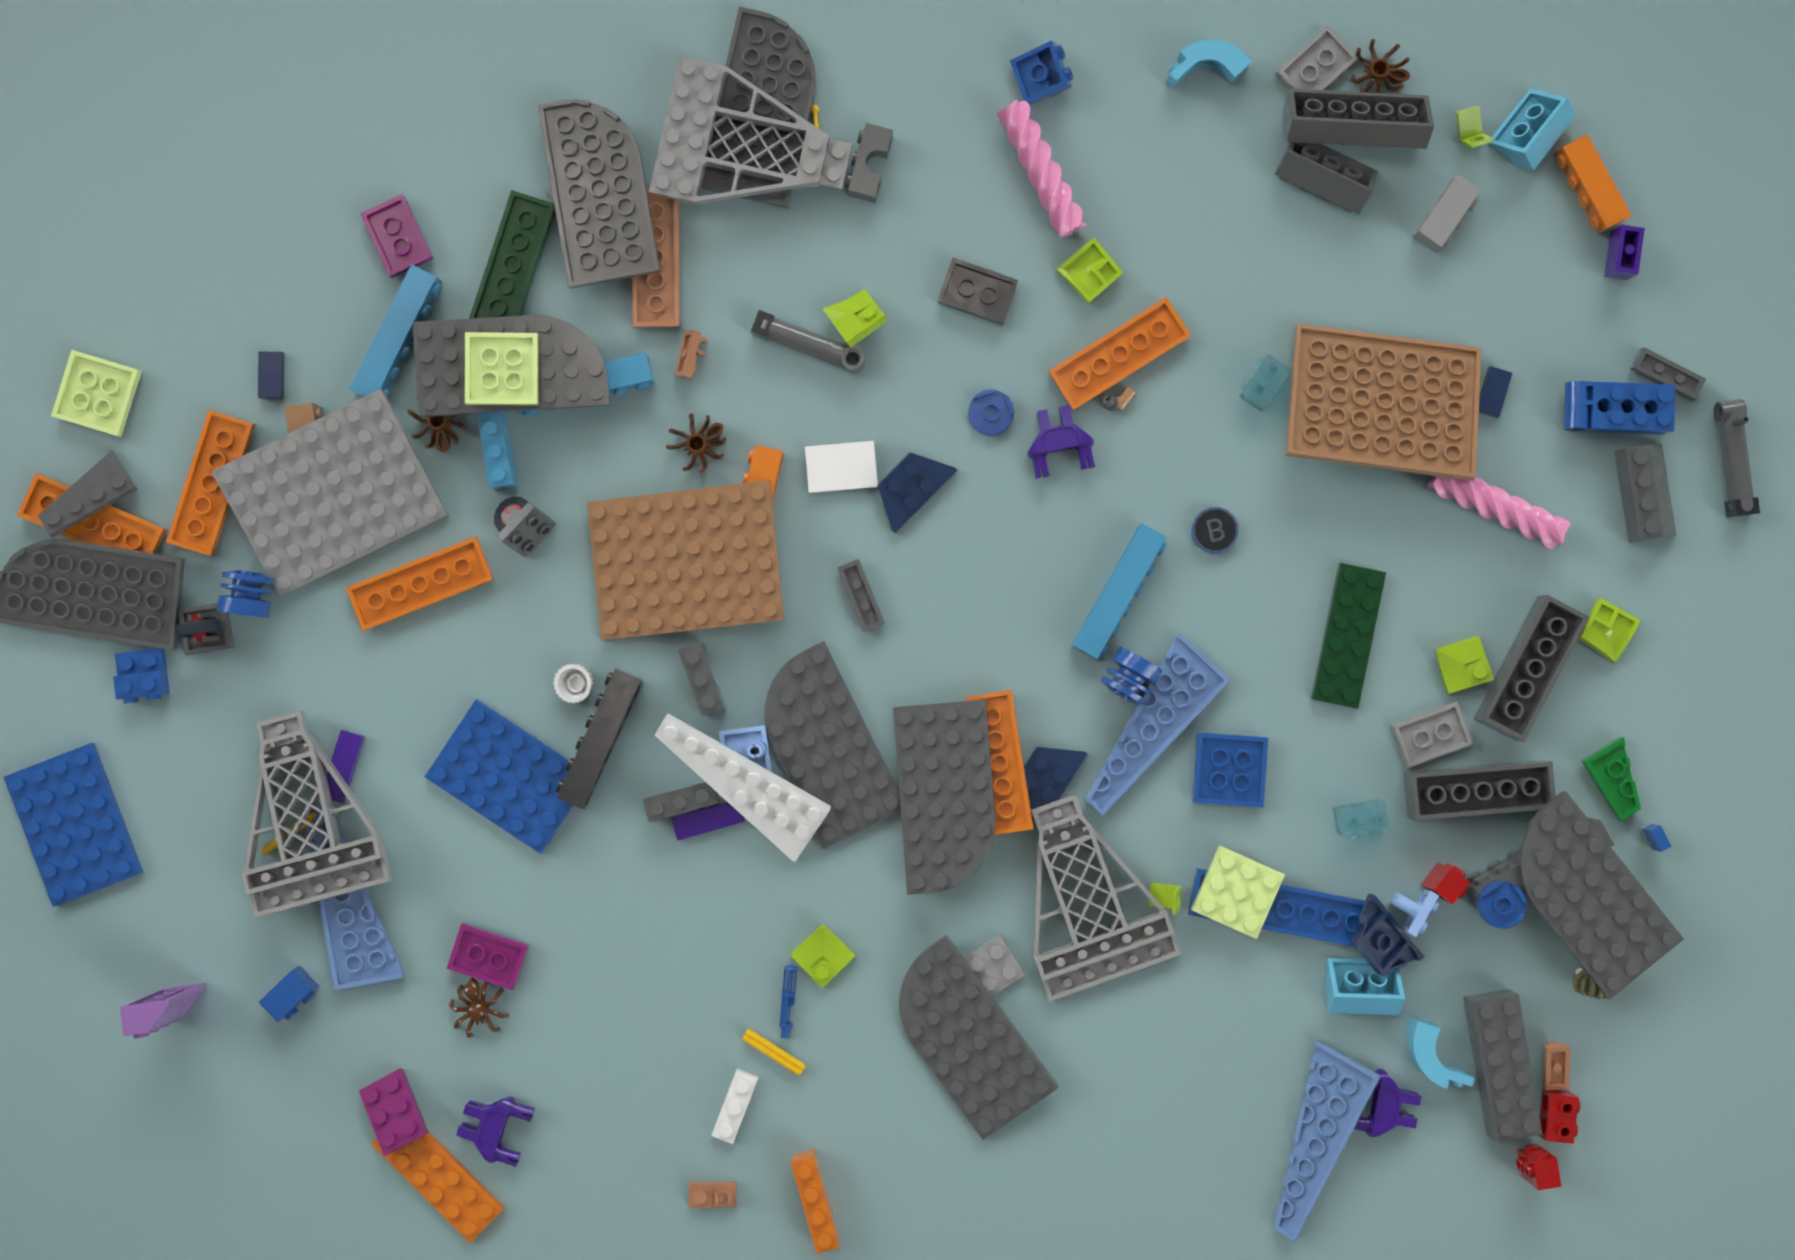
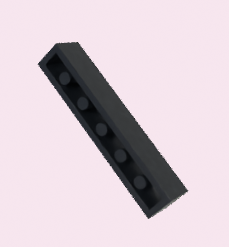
M616 668L613 673L609 672L604 684L607 685L604 694H599L595 706L598 708L594 716L590 715L586 722L585 728H588L584 737L580 736L575 749L578 752L575 758H570L565 770L568 771L565 780H560L556 788L558 799L581 809H586L643 683L641 679Z

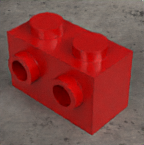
M1437 862L1421 885L1439 895L1438 899L1453 905L1458 898L1461 899L1467 893V886L1470 882L1464 878L1466 873L1457 866H1452L1449 863L1443 865Z
M1542 1088L1539 1115L1542 1135L1539 1136L1545 1141L1574 1144V1139L1578 1135L1577 1114L1581 1109L1579 1097L1570 1091H1546Z
M1527 1144L1525 1148L1517 1149L1516 1165L1519 1172H1521L1522 1178L1538 1191L1562 1187L1558 1161L1555 1156L1538 1144Z

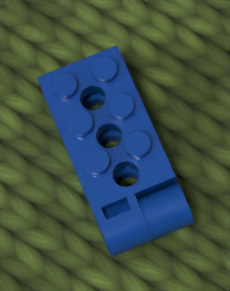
M1593 381L1566 382L1564 430L1571 432L1663 435L1666 432H1673L1676 385Z

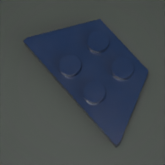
M909 452L877 484L891 531L896 533L958 470L955 467Z
M1036 746L1024 765L1031 809L1059 800L1088 753L1085 751Z
M1369 893L1352 939L1354 946L1376 973L1382 976L1393 972L1394 969H1401L1407 966L1408 962L1422 960L1425 956L1376 895Z

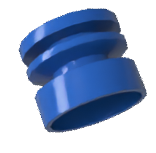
M242 570L222 572V577L231 578L233 581L232 584L221 583V587L231 590V595L219 596L217 611L255 617H269L271 603L260 599L261 594H272L273 590L262 589V583L274 584V578H269L261 573Z
M1119 646L1112 659L1120 667L1119 670L1107 668L1106 672L1114 676V678L1111 680L1102 676L1100 682L1117 696L1129 702L1143 705L1146 700L1137 693L1140 691L1149 695L1150 691L1143 683L1147 681L1155 684L1162 673V669L1143 657Z

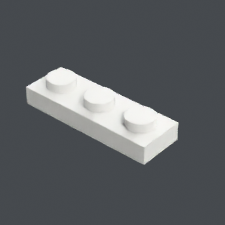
M737 1068L711 1136L731 1144L734 1143L759 1076Z

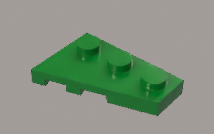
M1624 737L1617 738L1581 761L1619 821H1623L1641 810L1636 784L1632 779L1630 771V759L1627 757L1625 750L1626 742Z

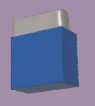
M1650 824L1640 828L1648 847L1652 848V850L1662 852L1672 847L1661 825Z

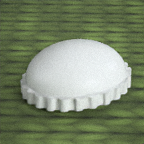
M567 664L562 666V669H559L558 673L555 674L554 689L563 701L579 703L588 698L589 694L592 693L593 677H591V673L584 666H580V664Z

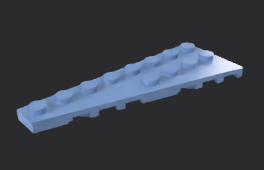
M1181 633L1175 637L1159 666L1162 669V673L1155 684L1149 683L1147 689L1150 691V694H1143L1142 697L1146 700L1143 705L1138 703L1085 797V800L1102 816L1230 681Z
M321 803L315 804L322 809ZM307 805L302 806L303 812H304L305 808L307 807ZM312 808L309 814L316 813L312 821L315 824L321 813ZM324 820V821L322 822L320 828H322L323 830L327 831V829H326V824H325V820ZM338 825L341 843L345 844L346 840ZM310 826L306 828L307 836L312 830ZM317 831L311 842L320 847L326 836ZM309 846L310 853L317 851ZM367 888L319 901L334 990L405 977L404 970Z
M1317 1040L1315 1043L1309 1077L1305 1086V1095L1294 1135L1292 1153L1288 1162V1171L1284 1180L1283 1193L1274 1225L1276 1231L1293 1242L1298 1239L1381 1078L1379 1074L1320 1040Z

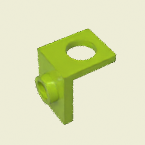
M1477 105L1456 112L1460 143L1469 148H1474L1493 142L1492 137L1483 133L1480 106Z
M1155 882L1150 884V893L1163 908L1172 909V914L1176 915L1181 909L1182 886ZM1149 899V906L1156 907V905Z

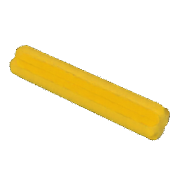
M748 1029L743 1035L742 1040L794 1074L799 1076L804 1070L805 1064L753 1030Z

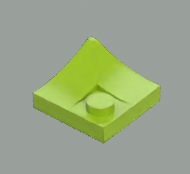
M1095 237L1055 270L1087 304L1123 274V271Z
M865 288L842 302L823 308L850 348L888 321Z
M1598 598L1588 614L1589 619L1578 640L1597 651L1610 663H1615L1630 642L1641 620L1606 600Z
M1479 636L1434 649L1447 694L1494 680Z
M823 923L790 953V956L823 988L856 954Z

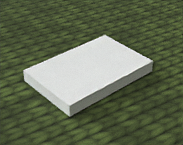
M874 441L805 447L809 493L877 488L878 480Z

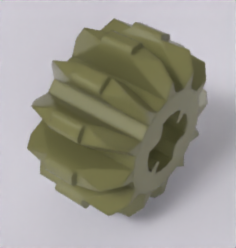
M1582 966L1575 969L1572 982L1573 988L1577 993L1599 1000L1602 998L1608 999Z

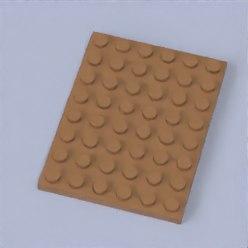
M1297 324L1294 334L1285 456L1473 481L1476 478L1482 348Z
M769 480L587 502L601 640L785 620L771 484Z

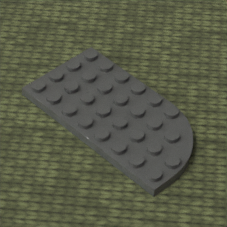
M739 6L725 66L809 122L815 96L816 75L813 59L805 41L782 19L769 13ZM726 76L719 107L748 112L753 92L731 77ZM757 97L755 115L796 123L786 114L762 98ZM732 120L736 128L744 124V122ZM728 121L717 127L722 137L733 131ZM754 125L759 133L767 129V127ZM751 126L740 132L745 142L756 136ZM715 130L713 131L711 144L720 139ZM777 130L782 138L790 133ZM774 131L762 137L768 147L779 140ZM737 134L725 141L731 151L742 144ZM800 135V137H801L802 140L804 141L805 136H804V135ZM796 136L785 142L791 152L801 146ZM760 140L748 146L754 156L765 149ZM723 143L712 150L717 159L729 153ZM783 145L771 151L776 160L788 154ZM746 148L734 155L740 164L751 158ZM801 152L794 156L798 164L800 161ZM768 153L757 160L762 169L774 163ZM732 157L726 160L735 163ZM791 158L780 164L785 174L797 168ZM753 162L752 164L748 165V166H752V167L758 168L757 165L755 164V162ZM706 166L701 189L716 193L730 192L735 172ZM777 167L774 168L773 170H771V171L779 172V173H780V171H779V169H778ZM741 174L737 190L779 184L781 182ZM793 189L740 198L789 209Z
M569 99L538 105L568 287L573 289L661 272L642 156L633 133L614 112L606 107L590 103V101Z
M544 315L413 322L419 417L610 406L608 373L600 352L585 333L564 320ZM465 332L538 333L539 405H466Z
M51 539L36 542L13 554L3 570L0 571V623L172 651L176 650L178 637L176 636L175 625L179 624L178 613L181 608L185 558L67 539Z
M823 641L794 656L780 669L768 690L765 702V726L771 745L790 783L831 806L829 813L815 832L823 849L901 811L900 792L825 642Z
M985 699L893 707L907 895L941 892L958 886L974 875L982 866L993 845L996 830V813L987 701Z
M1562 791L1531 819L1526 827L1527 832L1522 845L1519 846L1518 852L1520 882L1533 907L1602 993L1611 999L1683 941L1684 938L1567 792Z
M947 934L925 949L914 960L903 980L900 991L899 1009L904 1030L914 1048L982 1140L1058 1089L1059 1085Z

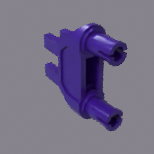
M1070 405L1060 406L1059 408L1061 426H1050L1047 409L1036 413L1040 432L1027 452V456L1033 462L1035 479L1041 478L1042 474L1043 478L1050 476L1046 456L1048 453L1075 448V450H1078L1081 470L1096 467L1091 449L1094 440L1073 423Z
M1379 1068L1375 1073L1379 1074L1381 1078L1373 1093L1370 1116L1367 1118L1360 1117L1354 1130L1364 1131L1369 1137H1377L1397 1125L1416 1128L1418 1119L1414 1118L1412 1114L1400 1112L1401 1103L1420 1106L1422 1096L1418 1095L1417 1092L1399 1089L1384 1069Z
M512 1096L505 1097L490 1105L470 1100L465 1105L463 1114L480 1119L479 1126L462 1122L458 1127L456 1136L473 1141L487 1162L495 1163L499 1161L516 1167L521 1152L502 1147V1144H500L510 1116L531 1122L535 1107L517 1103L516 1099Z

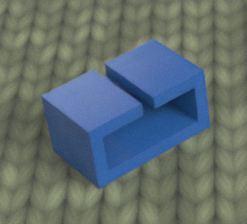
M301 966L292 969L258 1003L277 1023L285 1018L290 1020L299 1011L297 1007L301 1002L306 1004L316 995L313 991L319 985Z

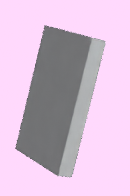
M1327 25L1285 63L1275 75L1288 89L1326 90L1359 58Z
M1453 701L1390 725L1407 769L1474 745L1458 701Z

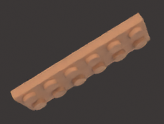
M647 188L661 272L632 277L633 328H680L679 203L674 202L670 198L652 195L649 193L650 188Z

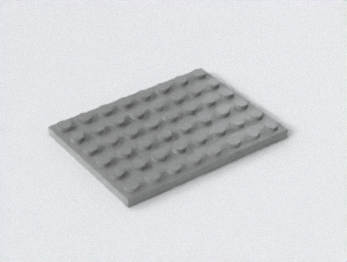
M383 389L374 391L211 471L269 578H274L273 585L280 597L448 515Z

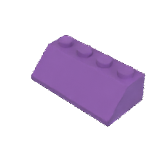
M206 983L160 989L121 1006L120 1014L123 1036L133 1035L134 1039L147 1037L149 1033L157 1032L159 1028L167 1027L169 1023L179 1021L178 1018L188 1013L206 989Z

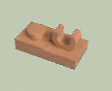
M695 330L684 331L675 377L682 379L692 378V375L696 372L697 355L706 354L705 351L699 349V343H708L709 341L704 337L700 338L701 332Z
M1557 1041L1546 1042V1045H1544L1542 1086L1546 1091L1569 1089L1570 1046L1568 1043L1558 1044Z
M736 1181L689 1183V1208L736 1207L737 1205Z

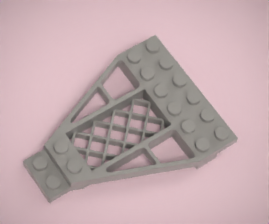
M679 55L649 193L673 199L674 202L697 207L698 204L801 187L813 188L821 186L843 191L853 145L852 143L830 139L829 135L727 66ZM726 76L731 77L753 92L748 112L719 107ZM757 97L762 98L796 121V123L755 115ZM732 120L744 122V124L736 128ZM728 121L733 131L722 137L717 127ZM754 125L767 127V129L759 133ZM751 126L756 136L745 142L740 132ZM715 130L720 139L711 144L713 131ZM777 130L790 133L782 138ZM774 131L779 140L768 147L762 137ZM737 134L742 144L731 151L725 141ZM800 135H804V136H805L804 141L802 140V138L800 137ZM796 136L801 146L791 152L785 142ZM760 140L765 149L754 156L748 146ZM723 143L729 153L717 159L712 150ZM783 145L788 154L776 160L771 151ZM746 148L751 158L740 164L734 155ZM802 151L798 164L794 156ZM768 153L774 163L762 169L757 160ZM732 157L735 163L726 160ZM791 158L797 168L785 174L780 164ZM753 162H755V164L757 165L758 168L752 167V166H748V165H750V164H752ZM706 166L735 172L730 192L699 196ZM777 167V168L779 169L780 173H779V172H774V171H771V170H773L774 168ZM741 174L781 182L779 184L737 190Z
M304 711L256 723L261 745L259 753L260 772L244 871L241 872L245 895H250L254 918L393 881L381 832L315 737L309 734ZM302 763L311 767L305 779L296 774ZM290 764H294L291 770L284 767ZM325 767L350 801V805L336 809L333 807ZM280 769L288 773L283 784L278 783L275 779ZM313 775H315L317 786L310 782ZM293 777L302 782L296 793L287 788ZM307 785L316 790L310 801L301 796ZM266 792L273 826L260 829ZM284 792L293 796L288 807L280 802ZM319 797L322 809L315 805ZM298 800L307 805L301 816L292 811ZM312 808L321 813L315 824L306 819ZM355 809L372 833V836L342 844L336 815L340 812ZM289 815L299 819L293 830L285 825ZM324 820H325V824H326V829H327V831H325V830H323L322 828H320V826H321V824H322V822H323ZM303 823L312 827L307 838L298 834ZM275 831L281 861L254 868L259 835ZM317 831L326 836L320 847L311 842ZM295 837L304 842L298 853L291 850L290 847ZM308 846L317 850L316 852L303 855Z
M1075 794L1031 809L1038 829L1033 957L1049 1002L1182 955L1168 912L1083 817ZM1091 840L1092 846L1084 843V841ZM1076 845L1072 855L1062 851V849ZM1080 845L1092 850L1087 862L1075 857ZM1099 846H1103L1133 879L1132 882L1119 887H1113ZM1055 852L1051 861H1049L1047 855ZM1058 853L1070 858L1065 870L1053 865ZM1095 854L1100 868L1090 864ZM1073 860L1085 865L1080 877L1068 872ZM1042 866H1045L1059 906L1057 909L1040 914ZM1088 867L1100 872L1095 884L1083 879ZM1052 868L1063 873L1058 884ZM1066 875L1078 880L1073 892L1061 887ZM1102 877L1105 879L1108 890L1098 886ZM1081 882L1093 887L1088 899L1076 894ZM1139 886L1156 905L1158 911L1126 922L1117 894L1126 889ZM1096 889L1108 894L1103 906L1091 901ZM1060 890L1071 895L1066 906ZM1074 897L1086 902L1081 914L1069 909ZM1110 899H1112L1116 913L1106 908ZM1089 904L1101 909L1096 921L1084 916ZM1104 911L1116 916L1111 928L1099 923ZM1068 912L1079 917L1074 929ZM1056 914H1062L1071 936L1070 943L1039 953L1040 920ZM1082 919L1094 924L1089 936L1077 931ZM1097 926L1105 929L1102 932L1094 934ZM1076 934L1083 938L1077 940Z

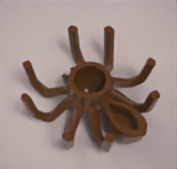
M1371 39L1369 50L1375 60L1374 62L1363 58L1360 55L1361 48H1357L1355 55L1359 58L1358 60L1370 64L1364 66L1367 70H1363V73L1367 75L1355 79V75H1351V83H1361L1369 78L1371 79L1366 88H1361L1360 92H1369L1375 81L1376 93H1381V81L1384 82L1390 91L1397 92L1404 88V85L1392 87L1388 80L1394 85L1407 81L1410 78L1409 72L1399 67L1404 66L1410 59L1407 57L1402 62L1396 64H1389L1386 61L1387 58L1400 48V44H1396L1382 59H1378L1374 49L1375 39Z
M410 409L407 411L410 416L418 421L428 423L418 434L412 435V439H419L430 428L432 429L431 440L429 444L425 445L426 449H431L434 446L435 433L437 432V449L443 453L449 450L451 440L444 430L453 438L452 444H458L457 435L449 425L460 427L463 431L467 430L464 424L449 420L460 415L422 418Z
M690 413L691 436L683 431L671 428L669 433L683 436L687 441L676 445H667L666 448L675 450L687 446L684 451L689 450L687 455L689 456L692 453L693 455L688 466L682 468L683 471H689L695 464L697 455H699L702 461V469L699 473H703L707 467V461L703 453L705 452L714 459H722L724 454H714L707 447L723 445L726 443V437H723L718 442H707L720 438L723 433V424L714 423L702 435L710 423V416L706 415L703 426L696 434L694 414Z
M470 978L464 991L465 995L472 1001L470 1002L463 997L461 992L463 985H460L457 989L458 997L468 1007H455L454 1000H450L449 1007L454 1012H467V1014L456 1020L454 1028L458 1029L459 1024L470 1017L466 1028V1037L472 1038L473 1034L470 1032L474 1021L476 1025H479V1021L483 1024V1018H485L489 1029L492 1032H499L501 1029L499 1027L495 1028L492 1025L487 1013L502 1019L509 1017V1013L502 1014L489 1009V1006L493 1005L504 992L503 988L498 990L492 1000L486 1002L485 994L489 982L485 981L482 985L481 999H479V983L476 979Z

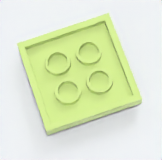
M465 332V404L539 405L538 333Z
M71 350L51 416L122 437L142 371Z
M1219 845L1191 910L1257 939L1285 874Z

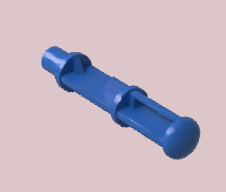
M794 965L784 967L779 1026L781 1028V1038L785 1039L790 1038V1029L793 1028V1023L790 1022L791 1006L795 1004L798 968ZM786 971H788V972H787V984H786V990H784V989H785V977H786ZM795 972L794 991H792L793 974Z

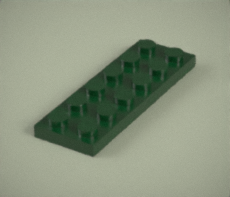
M511 190L469 319L522 315L555 214L554 203Z
M1344 563L1338 564L1311 699L1356 709L1359 708L1386 572Z

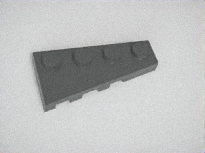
M111 450L39 514L38 518L53 538L137 491L138 488L116 454Z

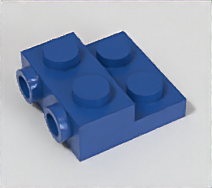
M1051 40L1010 60L1023 99L1029 105L1047 96L1052 97L1072 87L1070 81L1074 80L1071 69L1069 67L1065 68L1062 59L1066 58V55L1061 45L1057 46V43Z
M153 648L114 653L117 676H113L116 700L123 699L124 704L139 702L138 697H146L147 701L162 699V694L170 693L165 649Z

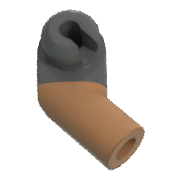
M1127 387L1121 396L1106 395L1102 400L1103 406L1109 411H1122L1135 397L1136 392Z

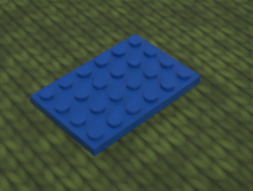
M475 699L424 776L539 854L543 853L574 806L558 799V793L556 792L560 780H565L568 771L565 769L569 759L478 699Z
M95 743L86 744L3 777L52 907L143 873Z

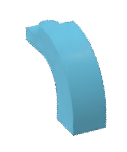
M1202 40L1180 51L1177 58L1179 62H1176L1169 69L1168 72L1170 74L1166 82L1173 88L1194 69L1209 67L1220 72L1232 84L1248 70L1252 60L1233 44L1221 40Z
M1411 1017L1407 1030V1047L1410 1057L1418 1070L1432 1082L1446 1089L1449 1083L1461 1088L1464 1087V1084L1472 1087L1475 1077L1468 1072L1442 1065L1438 1060L1436 1042L1440 1027L1434 1023Z

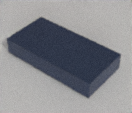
M258 351V398L284 399L283 352Z
M1492 366L1487 368L1479 395V413L1495 418L1500 417L1512 372Z

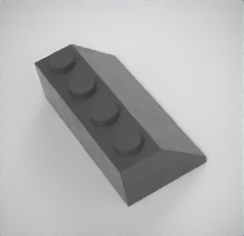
M1289 142L1277 166L1275 175L1285 182H1292L1300 186L1306 192H1313L1319 195L1326 202H1334L1340 205L1347 212L1359 214L1373 191L1378 171L1322 144Z
M1662 444L1642 445L1614 451L1629 542L1676 536Z

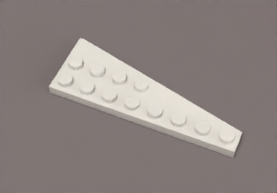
M668 713L655 733V736L794 862L830 811V805Z

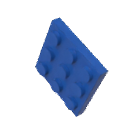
M1197 732L1192 802L1264 808L1268 737Z

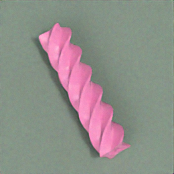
M1015 100L1008 107L997 112L1001 125L1007 130L1011 145L1017 150L1021 165L1028 171L1031 185L1038 191L1042 207L1049 212L1050 223L1059 233V238L1069 237L1087 226L1088 224L1082 222L1083 213L1081 207L1071 201V187L1061 180L1062 171L1060 165L1050 159V145L1040 139L1041 128L1039 124L1029 118V104L1026 101L1018 102V100Z
M1432 476L1426 489L1434 488L1442 499L1455 498L1460 507L1464 509L1477 508L1481 517L1485 519L1498 518L1500 524L1506 529L1519 528L1521 534L1527 539L1540 538L1543 545L1548 549H1553L1557 544L1561 545L1563 543L1565 533L1571 524L1562 517L1552 516L1541 507L1531 506L1520 497L1510 496L1499 487L1489 486L1478 477L1470 481Z

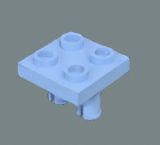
M765 725L719 731L721 744L768 771H772Z
M1424 889L1418 901H1413L1395 892L1389 904L1408 914V919L1402 929L1416 937L1418 933L1423 934L1428 925V922L1425 921L1429 913L1433 914L1436 911L1440 902L1437 901L1439 895Z

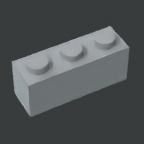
M1461 175L1455 176L1412 237L1434 252L1441 247L1445 249L1453 239L1451 236L1453 230H1458L1465 222L1466 217H1464L1466 211H1471L1478 203L1479 198H1477V195L1481 189Z

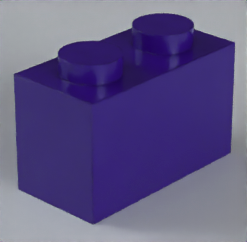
M1620 225L1610 231L1604 277L1628 280L1639 274L1645 228Z

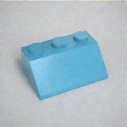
M1529 89L1492 136L1493 142L1488 143L1489 146L1515 166L1534 171L1576 117L1569 99Z
M1327 958L1326 998L1329 1013L1400 1015L1405 1002V994L1399 968L1382 976L1376 973L1366 959Z

